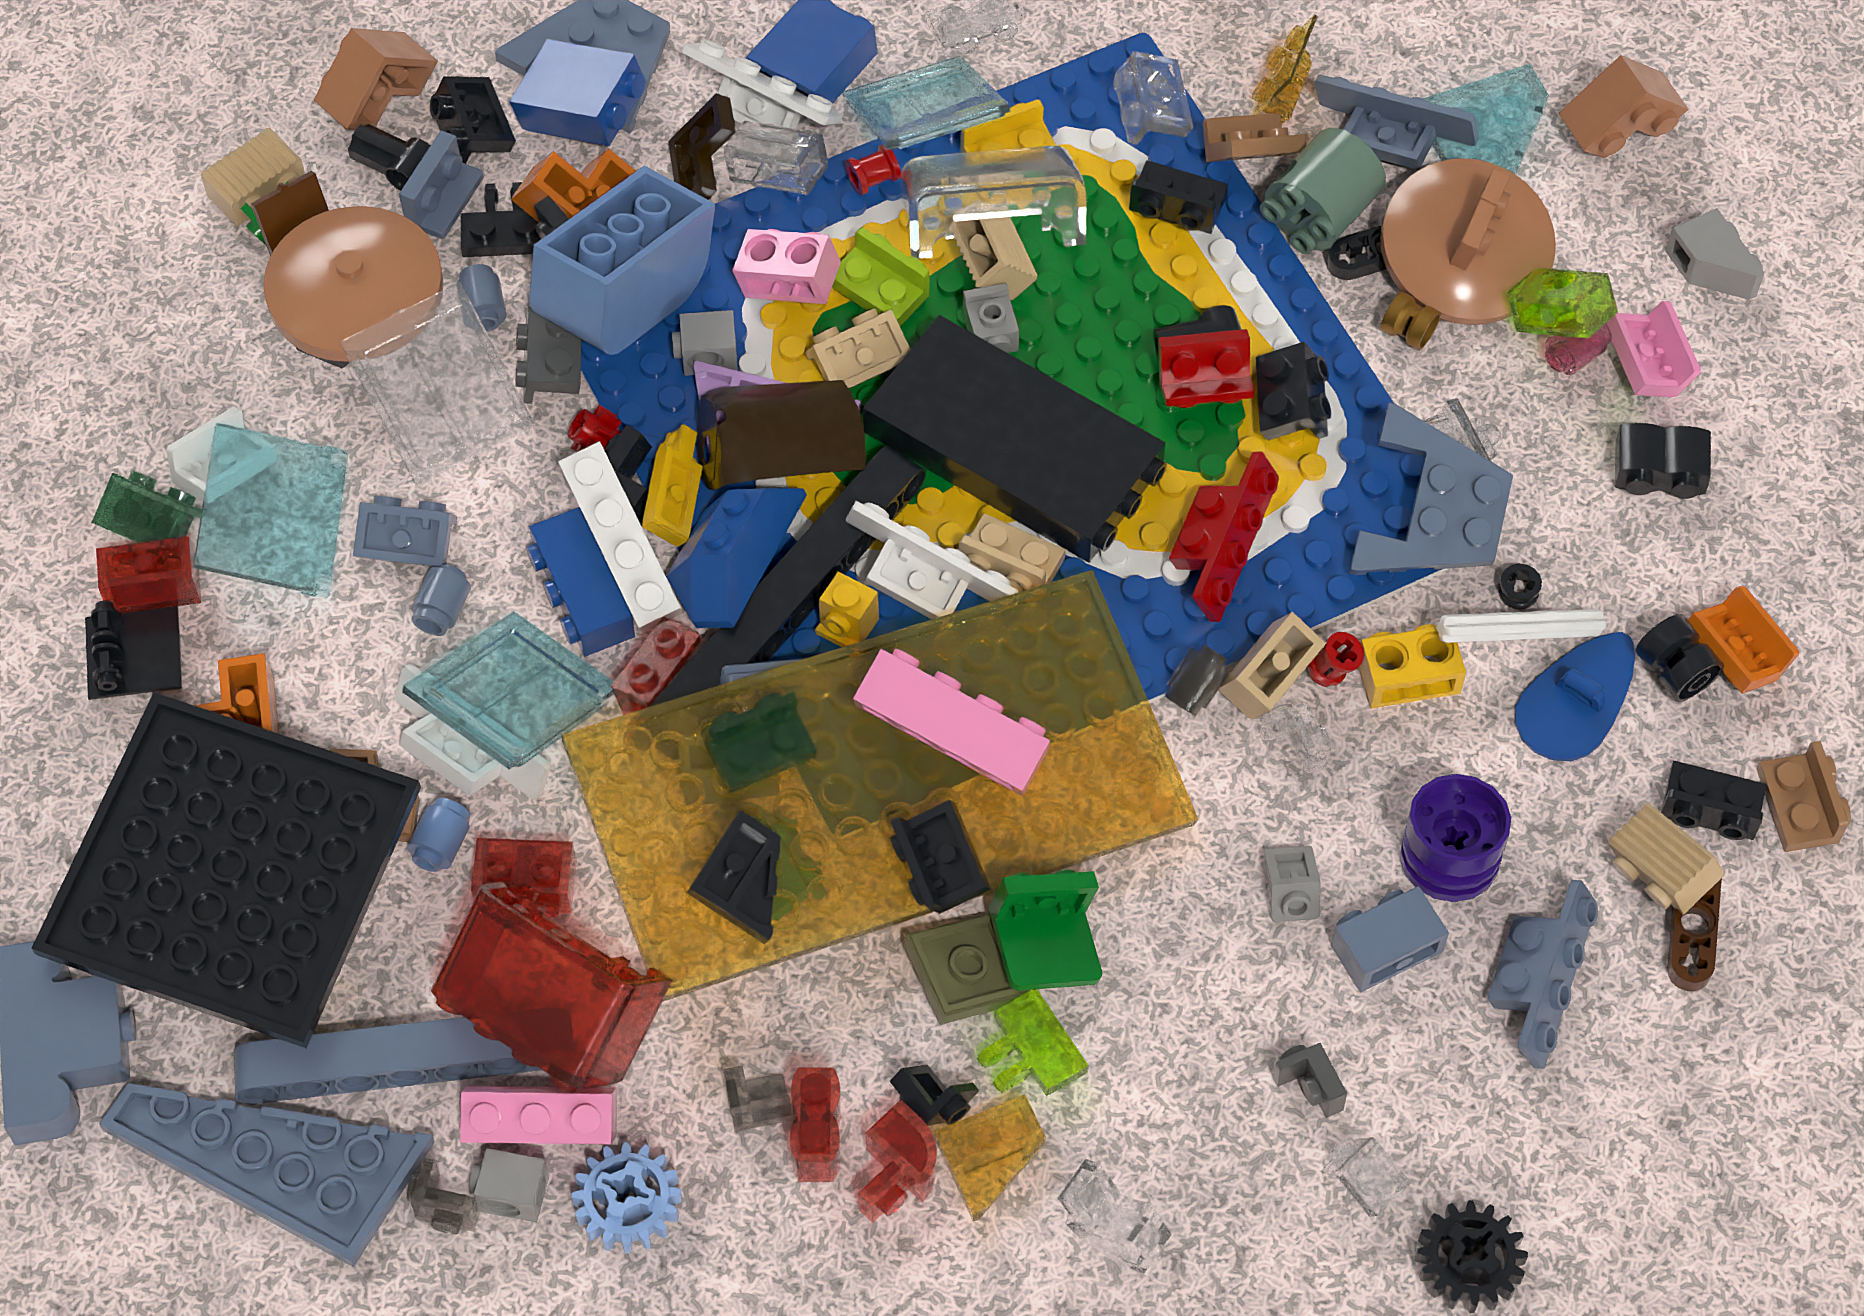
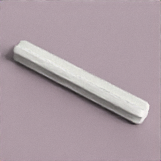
M1599 609L1443 615L1436 625L1439 639L1445 643L1591 637L1601 635L1602 630L1606 629L1603 612Z

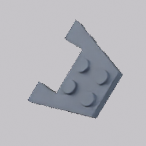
M577 0L499 47L495 51L496 61L525 76L547 39L634 54L647 84L642 96L635 102L626 118L625 125L621 129L630 134L634 130L636 116L640 106L645 101L652 74L656 72L670 35V22L629 0Z
M1389 402L1386 407L1378 446L1424 458L1406 540L1402 541L1360 530L1357 535L1349 574L1366 575L1367 572L1389 571V573L1406 572L1407 569L1433 568L1436 570L1491 566L1496 558L1513 474L1397 404Z

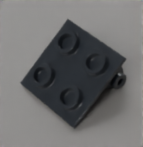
M97 602L95 609L91 611V617H85L88 699L182 689L178 606L119 613L114 608L112 602Z

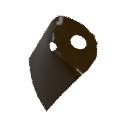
M843 380L720 387L701 396L698 408L697 452L698 463L703 466L701 479L709 490H717L729 484L754 480L865 470L866 449L863 422L858 406ZM718 410H722L726 415V420L718 425L716 413ZM707 435L711 442V454L708 464L704 456Z

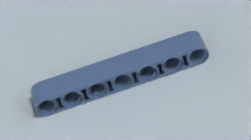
M545 1007L313 1034L307 1049L280 1039L243 1043L234 1049L235 1099L244 1104H260L565 1068L576 1062L573 1013L569 1009L562 1007Z

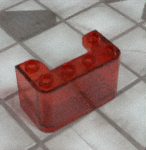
M522 880L481 885L431 987L432 994L437 998L435 1001L437 1006L448 1013L462 1015L474 1023L473 1029L479 1035L490 1040H499L512 1049L511 1055L516 1060L529 1066L539 1067L551 1075L549 1080L553 1085L564 1091L575 1093L577 1089L598 1088L622 1082L673 979L654 967L649 968L646 975H641L635 969L628 967L631 961L624 956L611 958L545 915L544 911L547 906L540 901H536L540 892Z

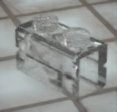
M744 121L736 131V136H732L724 147L729 180L736 183L752 184L753 186L809 195L816 185L817 179H820L828 168L823 135L810 130Z

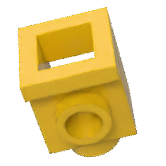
M837 572L819 599L820 623L815 629L816 634L856 654L879 620L878 591Z

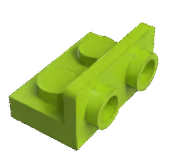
M860 227L855 232V247L841 261L832 288L867 311L875 308L878 315L892 310L899 326H901L929 297V271L919 259L913 256H906L894 248L884 236L873 234Z

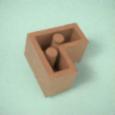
M351 28L341 41L340 50L329 71L323 76L321 86L314 101L346 129L356 130L360 124L363 126L370 124L376 127L392 95L419 96L438 60L405 32Z
M1620 55L1558 114L1584 151L1606 158L1621 150L1626 143V139L1636 130L1654 137L1668 133L1677 125L1679 118L1689 109L1663 72Z

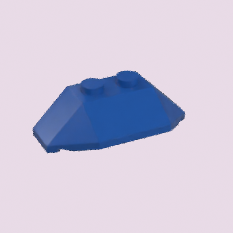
M760 488L727 490L703 511L689 535V539L684 544L666 576L696 628H734L805 500L807 494L804 489Z

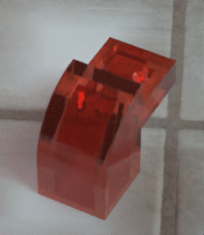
M899 1100L865 1132L866 1150L885 1167L858 1192V1209L872 1223L883 1213L887 1217L894 1214L908 1197L907 1190L923 1203L932 1191L936 1180L937 1148L934 1136L928 1125L902 1100Z

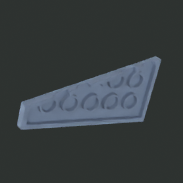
M127 1083L99 1123L102 1130L352 1267L355 1266L435 1143L433 1135L418 1132H415L414 1135L390 1131L389 1127L370 1124V1127L340 1123L337 1118L262 1106V1109L237 1105L236 1101L219 1098L217 1101L188 1097L184 1092Z

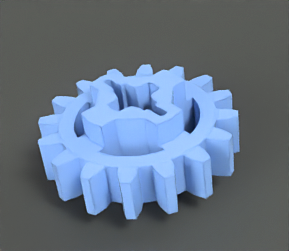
M624 1142L621 1153L615 1155L609 1146L603 1147L605 1159L599 1162L592 1157L587 1158L586 1162L590 1174L577 1173L575 1176L576 1184L581 1189L571 1193L573 1206L579 1207L575 1212L578 1225L588 1224L586 1234L590 1241L603 1235L605 1250L610 1251L616 1241L622 1242L625 1254L631 1253L633 1242L640 1241L647 1250L651 1248L650 1235L655 1233L664 1239L668 1236L667 1227L664 1223L665 1220L670 1222L678 1221V1209L673 1206L682 1202L681 1189L674 1187L679 1183L676 1170L665 1171L668 1164L667 1158L663 1154L651 1160L650 1147L644 1144L638 1154L632 1153L629 1142ZM648 1176L653 1178L659 1186L660 1196L656 1195L655 1190L646 1187ZM629 1191L635 1192L636 1198L628 1196L624 1203L619 1202L618 1197L626 1198ZM594 1199H597L599 1204L607 1207V1217L605 1220L597 1213L594 1207Z

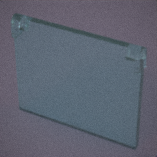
M216 423L193 568L301 591V594L313 597H329L349 453L343 449L324 445V447Z

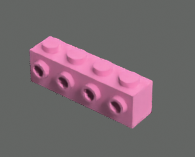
M895 648L893 653L890 654L881 649L853 698L855 706L1023 797L1050 748V740L1043 737L1046 730L1025 717H1021L1017 723L1001 714L1004 707L987 696L979 694L975 700L960 692L962 684L942 672L937 671L935 676L932 677L917 668L920 661L902 650Z

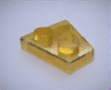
M1025 1094L934 1131V1139L973 1222L979 1220L1045 1145L1046 1136Z

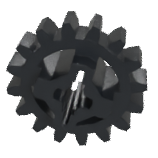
M1468 1200L1464 1212L1459 1213L1457 1207L1450 1203L1445 1210V1219L1434 1213L1431 1215L1428 1223L1431 1230H1421L1418 1242L1424 1247L1417 1249L1415 1262L1427 1265L1421 1269L1419 1279L1420 1281L1433 1280L1435 1282L1431 1292L1433 1298L1443 1293L1449 1295L1448 1308L1454 1309L1459 1300L1466 1301L1469 1313H1475L1479 1301H1483L1490 1311L1494 1310L1498 1303V1295L1509 1301L1515 1291L1512 1284H1521L1525 1275V1271L1519 1266L1525 1265L1528 1252L1516 1249L1523 1240V1233H1509L1507 1229L1512 1218L1507 1215L1497 1221L1493 1218L1494 1206L1491 1204L1485 1208L1483 1213L1476 1212L1474 1201ZM1439 1244L1443 1246L1442 1251L1448 1256V1263L1444 1268L1439 1260ZM1498 1245L1504 1257V1270L1500 1267L1502 1262L1495 1256V1248ZM1482 1247H1484L1480 1255V1259L1477 1257H1473L1469 1261L1465 1260L1461 1265H1459L1463 1253L1469 1256L1473 1252L1477 1253ZM1466 1284H1477L1478 1286H1471Z

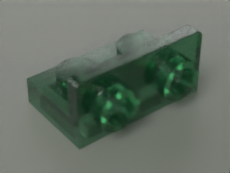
M131 470L129 477L112 472L91 523L167 556L177 558L194 516L204 519L207 510L193 505L196 498L187 492L170 487L167 494L155 489L157 480L134 470Z
M795 692L783 696L779 693L767 695L757 701L754 708L740 714H737L736 711H730L718 716L711 722V726L707 728L704 745L729 794L816 757L817 749L796 710L799 700Z

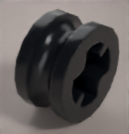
M1519 563L1509 566L1501 575L1498 587L1500 599L1505 605L1513 609L1522 610L1531 607L1537 601L1541 591V576L1535 568L1527 564ZM1516 580L1526 582L1523 593L1514 591Z

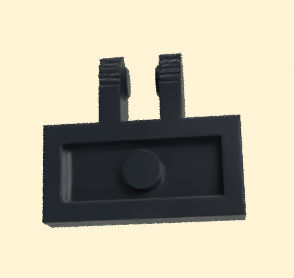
M522 182L512 183L511 198ZM495 183L485 184L486 212L461 213L462 257L533 254L534 244L541 240L535 228V225L539 222L512 200L513 211H497V204L499 203L498 189Z

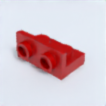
M1247 329L1158 338L1159 385L1166 406L1189 408L1200 403H1236L1241 399L1254 398V386L1250 377V336Z

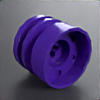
M1461 774L1439 776L1423 785L1412 800L1401 845L1400 861L1405 876L1415 887L1419 886L1426 895L1443 901L1458 902L1470 900L1487 891L1498 875L1502 855L1510 834L1512 817L1506 800L1492 785L1473 776Z

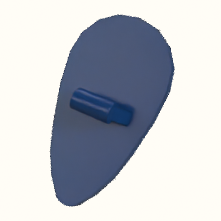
M1615 632L1587 641L1556 661L1525 689L1515 707V727L1521 740L1534 753L1554 761L1571 762L1587 757L1601 745L1618 716L1633 677L1635 654L1634 643L1631 637L1623 632Z

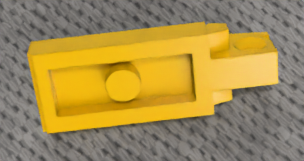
M684 424L672 433H667L665 441L659 445L642 522L643 528L676 547L686 543L689 539L703 467L693 458L698 432Z

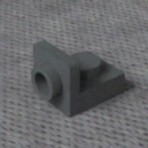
M1321 1043L1308 1048L1305 1045H1298L1280 1055L1279 1060L1275 1063L1273 1076L1277 1087L1304 1076L1305 1078L1301 1079L1302 1089L1312 1106L1319 1104L1326 1118L1344 1111L1347 1092Z

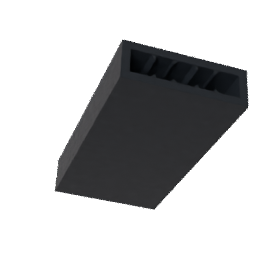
M941 315L934 320L863 407L864 433L886 446L892 447L912 461L1088 563L1091 562L1099 550L1105 552L1111 546L1118 532L1117 526L1124 517L1130 519L1134 516L1142 502V493L1149 485L1155 487L1162 479L1167 468V463L1164 462L1166 442Z

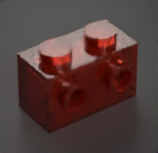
M189 536L96 548L99 592L103 601L112 602L114 608L119 613L201 603L199 563Z
M477 838L471 883V893L476 910H483V912L493 916H505L510 914L511 911L531 912V914L541 918H553L558 916L559 913L571 914L577 864L573 842Z

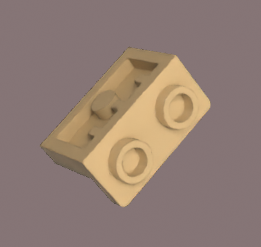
M875 308L853 318L854 327L839 333L835 326L812 338L815 345L805 353L809 360L815 359L825 381L843 380L847 387L851 389L899 365L911 349L892 310L878 315Z
M985 513L970 537L964 535L959 542V551L970 559V564L984 572L992 570L1002 574L1011 582L1010 586L1018 590L1017 595H1028L1040 601L1065 560L1066 549Z

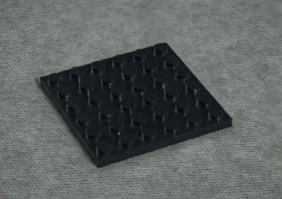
M153 692L31 949L37 956L307 1049L420 792L419 780Z

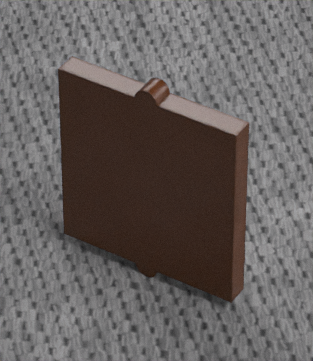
M313 171L298 177L286 185L279 183L275 191L251 203L270 257L279 242L296 226L313 216L329 211L316 173Z

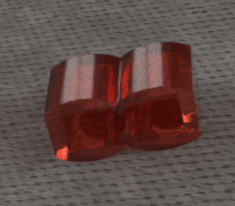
M798 1067L791 1084L793 1123L790 1131V1149L793 1172L798 1182H834L841 1164L839 1134L841 1093L839 1078L833 1067Z

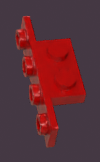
M1262 451L1252 452L1238 486H1199L1169 556V560L1177 570H1203L1193 592V599L1210 622L1221 621L1225 609L1232 599V593L1241 570L1247 563L1248 554L1256 534L1262 526L1263 517L1270 500L1278 487L1279 476Z

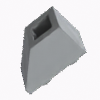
M1718 208L1672 228L1665 252L1688 284L1747 300L1757 296L1765 273L1761 261L1755 254L1749 252L1740 240L1739 233L1734 224L1726 221Z

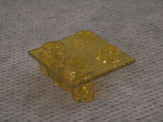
M1314 14L1302 27L1296 25L1289 33L1284 46L1276 45L1270 52L1264 65L1269 69L1267 76L1260 80L1252 94V99L1256 103L1251 115H1257L1261 111L1267 114L1279 113L1282 124L1292 117L1301 90L1312 67L1311 55L1305 50V47L1317 20V15Z

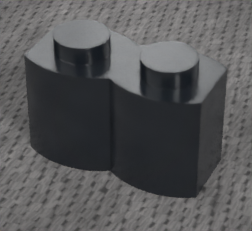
M1626 423L1619 426L1615 447L1616 488L1625 489L1633 495H1646L1651 492L1662 491L1673 494L1681 499H1689L1697 495L1706 494L1711 478V431L1692 426L1664 428L1649 423Z

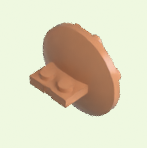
M1449 159L1433 163L1418 170L1407 178L1394 193L1384 214L1381 226L1382 255L1386 268L1400 291L1414 297L1416 304L1422 307L1431 306L1441 312L1440 319L1466 325L1489 324L1501 321L1520 312L1541 291L1554 264L1556 250L1555 232L1550 215L1542 200L1520 177L1501 166L1482 160Z

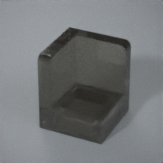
M743 1065L723 1069L734 1132L793 1121L790 1096L787 1094L782 1074L745 1080Z

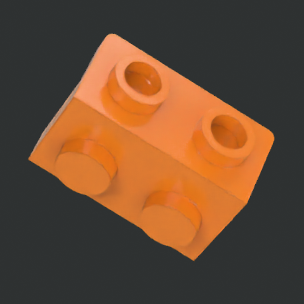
M1744 585L1736 587L1722 604L1694 612L1688 619L1700 636L1698 644L1704 643L1709 645L1723 662L1724 668L1722 671L1725 673L1726 678L1741 694L1777 681L1799 655L1798 648Z

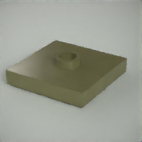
M990 913L907 934L905 937L904 947L939 1025L1027 1002L1031 995L1030 990L1017 991L1010 987Z

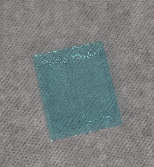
M961 56L842 92L844 101L888 150L901 149L1001 118L1005 113L1010 112L1009 103Z
M513 611L404 684L402 693L510 770L512 767L523 766L602 709L604 701L617 693L619 685Z

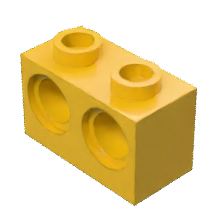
M1425 624L1415 628L1413 631L1396 634L1378 632L1361 640L1364 658L1359 666L1370 709L1461 694L1466 669L1458 642H1442L1439 639L1436 625ZM1434 656L1440 659L1441 662H1430L1424 657ZM1387 663L1393 665L1396 669L1386 670L1380 667L1379 664Z

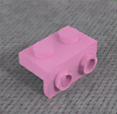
M1661 301L1649 315L1613 313L1604 323L1635 395L1676 397L1700 374V366L1671 302Z

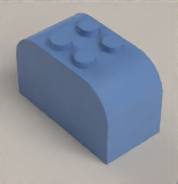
M644 165L534 244L530 284V306L532 310L607 354L612 355L621 352L679 308L695 290L704 273L709 257L715 203Z

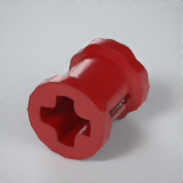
M886 143L878 146V151L859 160L852 157L845 161L848 178L860 196L867 194L868 188L890 179L895 182L901 179V170L897 158Z
M1347 632L1332 634L1325 641L1324 647L1307 666L1311 679L1323 687L1337 686L1345 679L1347 673L1355 671L1362 664L1364 658L1363 647L1354 635ZM1342 645H1346L1347 647L1340 653L1337 651ZM1330 667L1334 669L1328 675L1324 674Z

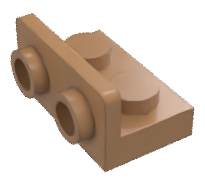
M1279 113L1217 117L1203 120L1206 162L1285 156L1300 153L1307 146L1305 134L1289 135L1288 127L1282 128L1281 115Z
M1821 741L1811 742L1805 754L1760 761L1757 772L1761 783L1767 784L1765 796L1784 852L1839 843L1847 826L1851 823V811L1847 799L1839 795L1835 783L1837 779L1836 766L1833 758L1830 755L1826 756Z

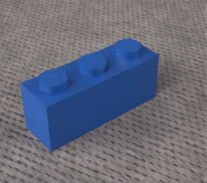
M575 508L529 526L532 544L526 546L527 554L535 572L543 570L548 581L543 582V587L552 608L560 606L565 615L564 618L560 619V623L568 643L571 645L577 642L583 656L586 657L635 638L632 614L581 508Z

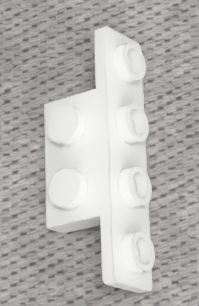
M702 39L700 43L685 44L683 47V54L724 74L718 94L730 98L735 121L782 145L791 142L801 114L821 125L840 124L843 115L831 109L833 104L829 100L814 94H809L807 97L795 91L797 85L792 81L780 76L770 78L760 73L761 67L757 63L741 57H737L735 60L725 55V48L718 43Z
M856 501L846 518V522L885 543L864 582L943 626H946L966 588L1003 609H1007L1018 593V590L1010 586L1011 582L1002 574L992 570L982 571L970 564V559L964 553L953 548H946L944 550L930 542V537L919 528L911 525L903 527L890 520L889 514L875 504L865 503L863 505Z
M408 664L402 668L395 701L420 720L402 731L399 746L469 796L499 776L533 800L542 796L551 767L548 760L414 665Z

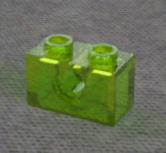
M1536 268L1506 293L1517 332L1589 338L1618 313L1608 273Z

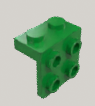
M1067 869L1054 874L1030 875L1029 873L1022 872L1010 875L1009 877H1003L988 909L1011 988L1023 991L1095 985L1100 981L1103 973L1086 916V911L1099 889L1094 871L1075 872L1074 870Z

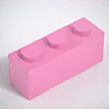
M469 1085L461 1092V1143L612 1144L617 1136V1087Z

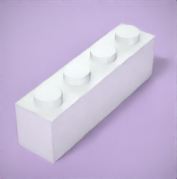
M600 441L558 461L641 633L683 614Z

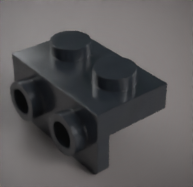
M1305 342L1257 356L1256 371L1260 433L1267 440H1271L1309 428L1318 439L1327 437V420L1331 418V407L1325 394V382L1329 379V371L1324 358L1321 355L1317 356Z
M947 800L908 820L900 816L890 820L895 832L890 837L893 849L902 862L907 861L913 876V878L908 880V884L913 897L920 906L925 905L928 909L941 914L991 890L955 802Z

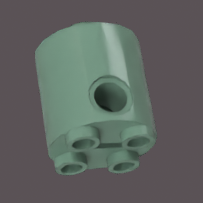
M1330 127L1321 130L1297 155L1279 179L1268 187L1265 192V201L1260 205V211L1268 221L1277 224L1280 230L1290 237L1291 245L1298 252L1307 255L1313 250L1329 249L1345 229L1381 193L1386 185V173L1381 161L1367 143L1343 129Z

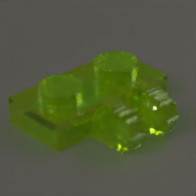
M1037 989L1025 993L995 1011L994 1019L1006 1036L995 1041L992 1045H988L976 1058L980 1065L986 1069L1005 1059L1016 1050L1022 1060L996 1076L992 1082L997 1091L1003 1093L1022 1083L1032 1074L1046 1097L1087 1074L1089 1068L1088 1063Z

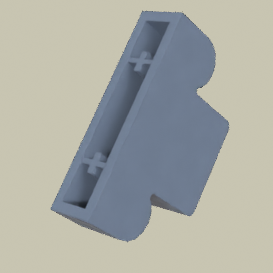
M34 941L0 946V1060L4 1129L15 1146L58 1139L72 1132L80 1120L81 1112L78 1102L71 1091L127 1081L130 1078L128 1042L136 1040L134 1016L132 1011L126 1012L125 997L118 983L98 976L72 980L68 966L35 955L31 949Z

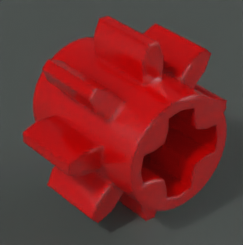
M601 405L597 406L594 414L587 409L581 410L573 419L568 430V438L574 441L571 449L578 452L600 441L605 451L610 440L615 435L622 433V430L618 428L621 420L616 418V414Z

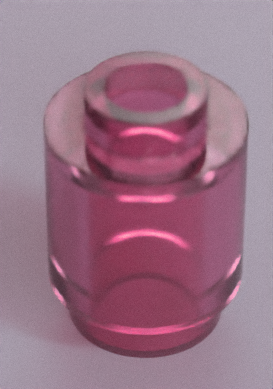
M1596 314L1578 316L1546 340V361L1556 372L1574 375L1606 351L1607 345L1612 341L1611 331L1606 322Z

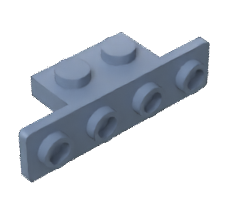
M1319 74L1314 82L1319 104L1332 110L1352 114L1344 130L1367 143L1379 160L1419 170L1436 137L1470 146H1475L1479 140L1475 115L1462 108H1449L1429 103L1420 97L1410 98L1394 94L1381 87L1371 88L1352 83L1342 77L1332 78Z
M1571 880L1559 919L1514 917L1487 997L1494 1008L1528 1012L1518 1040V1047L1533 1068L1544 1069L1549 1054L1556 1047L1557 1029L1563 1010H1566L1570 1004L1571 986L1577 968L1581 967L1584 961V946L1590 927L1594 926L1598 917L1597 902L1582 880Z

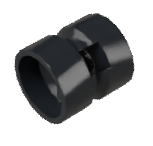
M1683 614L1670 616L1658 623L1642 637L1635 649L1637 655L1652 673L1661 672L1659 681L1676 702H1684L1702 692L1717 679L1724 668L1723 662L1708 644H1698L1700 636Z

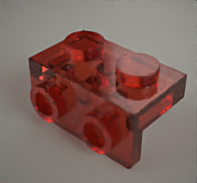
M664 616L611 685L624 717L635 723L639 721L641 715L668 686L701 642L699 632Z

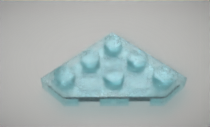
M1531 64L1423 98L1429 103L1449 108H1462L1474 114L1476 118L1479 140L1475 146L1436 137L1432 146L1441 161L1449 159L1482 160L1501 166L1515 175L1517 174L1549 97Z

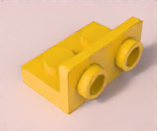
M1040 100L1019 103L1008 110L987 117L980 116L974 118L969 123L961 126V153L980 190L1060 163V151L1043 121L1044 107Z

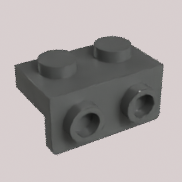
M528 306L526 324L518 323L516 333V350H524V361L517 360L515 387L523 388V403L532 404L534 391L579 394L581 386V339L536 314Z

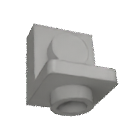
M1312 846L1264 849V865L1271 893L1272 920L1274 922L1318 919L1320 916V877Z

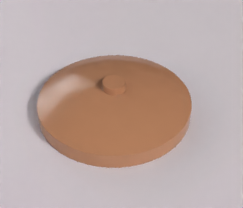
M367 206L333 209L313 216L296 226L274 249L264 275L265 300L271 319L278 331L298 349L315 357L333 361L352 362L374 359L405 346L415 339L431 322L437 312L443 294V273L440 258L429 236L413 221L398 213Z

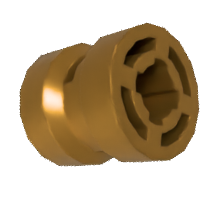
M1401 291L1389 305L1381 322L1380 329L1391 336L1400 335L1406 338L1408 345L1420 351L1434 334L1441 318V312L1431 306L1422 307L1416 304L1414 297Z

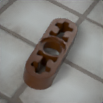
M1722 878L1684 914H1697L1706 921L1708 927L1704 933L1693 934L1687 931L1681 922V918L1684 915L1672 906L1667 972L1671 982L1684 991L1701 990L1708 984L1714 972ZM1689 947L1698 948L1695 953V967L1699 968L1696 976L1687 974V967L1684 966L1689 954Z

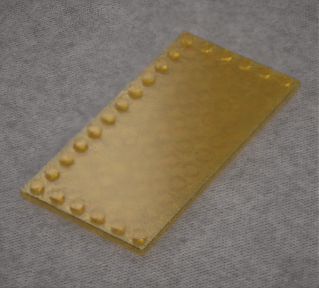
M1093 570L562 734L564 749L658 1003L935 912L928 909L925 905L920 906L916 902L908 884V880L913 878L907 861L902 862L893 849L890 837L895 832L890 820L898 816L908 820L947 800H952L956 803L991 887V890L974 898L996 892L1003 877H1009L1010 875L1022 872L1029 873L1030 875L1050 874L1195 826L1198 821V816ZM895 648L902 650L920 661L917 668L932 677L935 676L937 671L942 672L962 684L960 692L975 700L979 694L987 696L1004 707L1001 713L1017 723L1021 717H1025L1046 730L1043 737L1050 740V748L1023 797L855 706L853 698L881 649L890 654L893 653ZM739 810H742L781 836L779 860L776 862L775 872L778 877L776 897L773 899L771 925L774 926L773 935L765 945L686 893Z

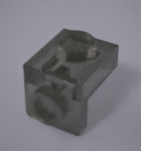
M425 1158L421 1171H414L412 1173L407 1188V1201L411 1202L416 1219L430 1222V1226L433 1229L446 1234H459L460 1229L475 1232L480 1215L475 1197L436 1189L440 1178L436 1161Z

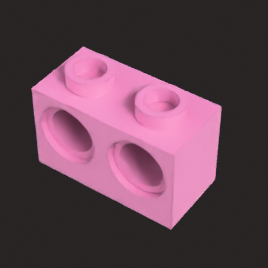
M748 229L732 272L745 298L826 304L841 261L829 235L818 232L798 233L784 232L777 229Z

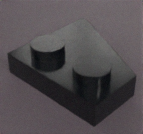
M739 810L686 893L765 945L773 935L774 926L771 925L773 899L776 897L778 877L775 872L776 862L779 860L781 836L742 810Z

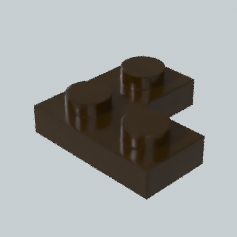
M716 93L668 141L674 182L707 200L711 199L717 192V181L714 176L711 156L736 133L729 97Z

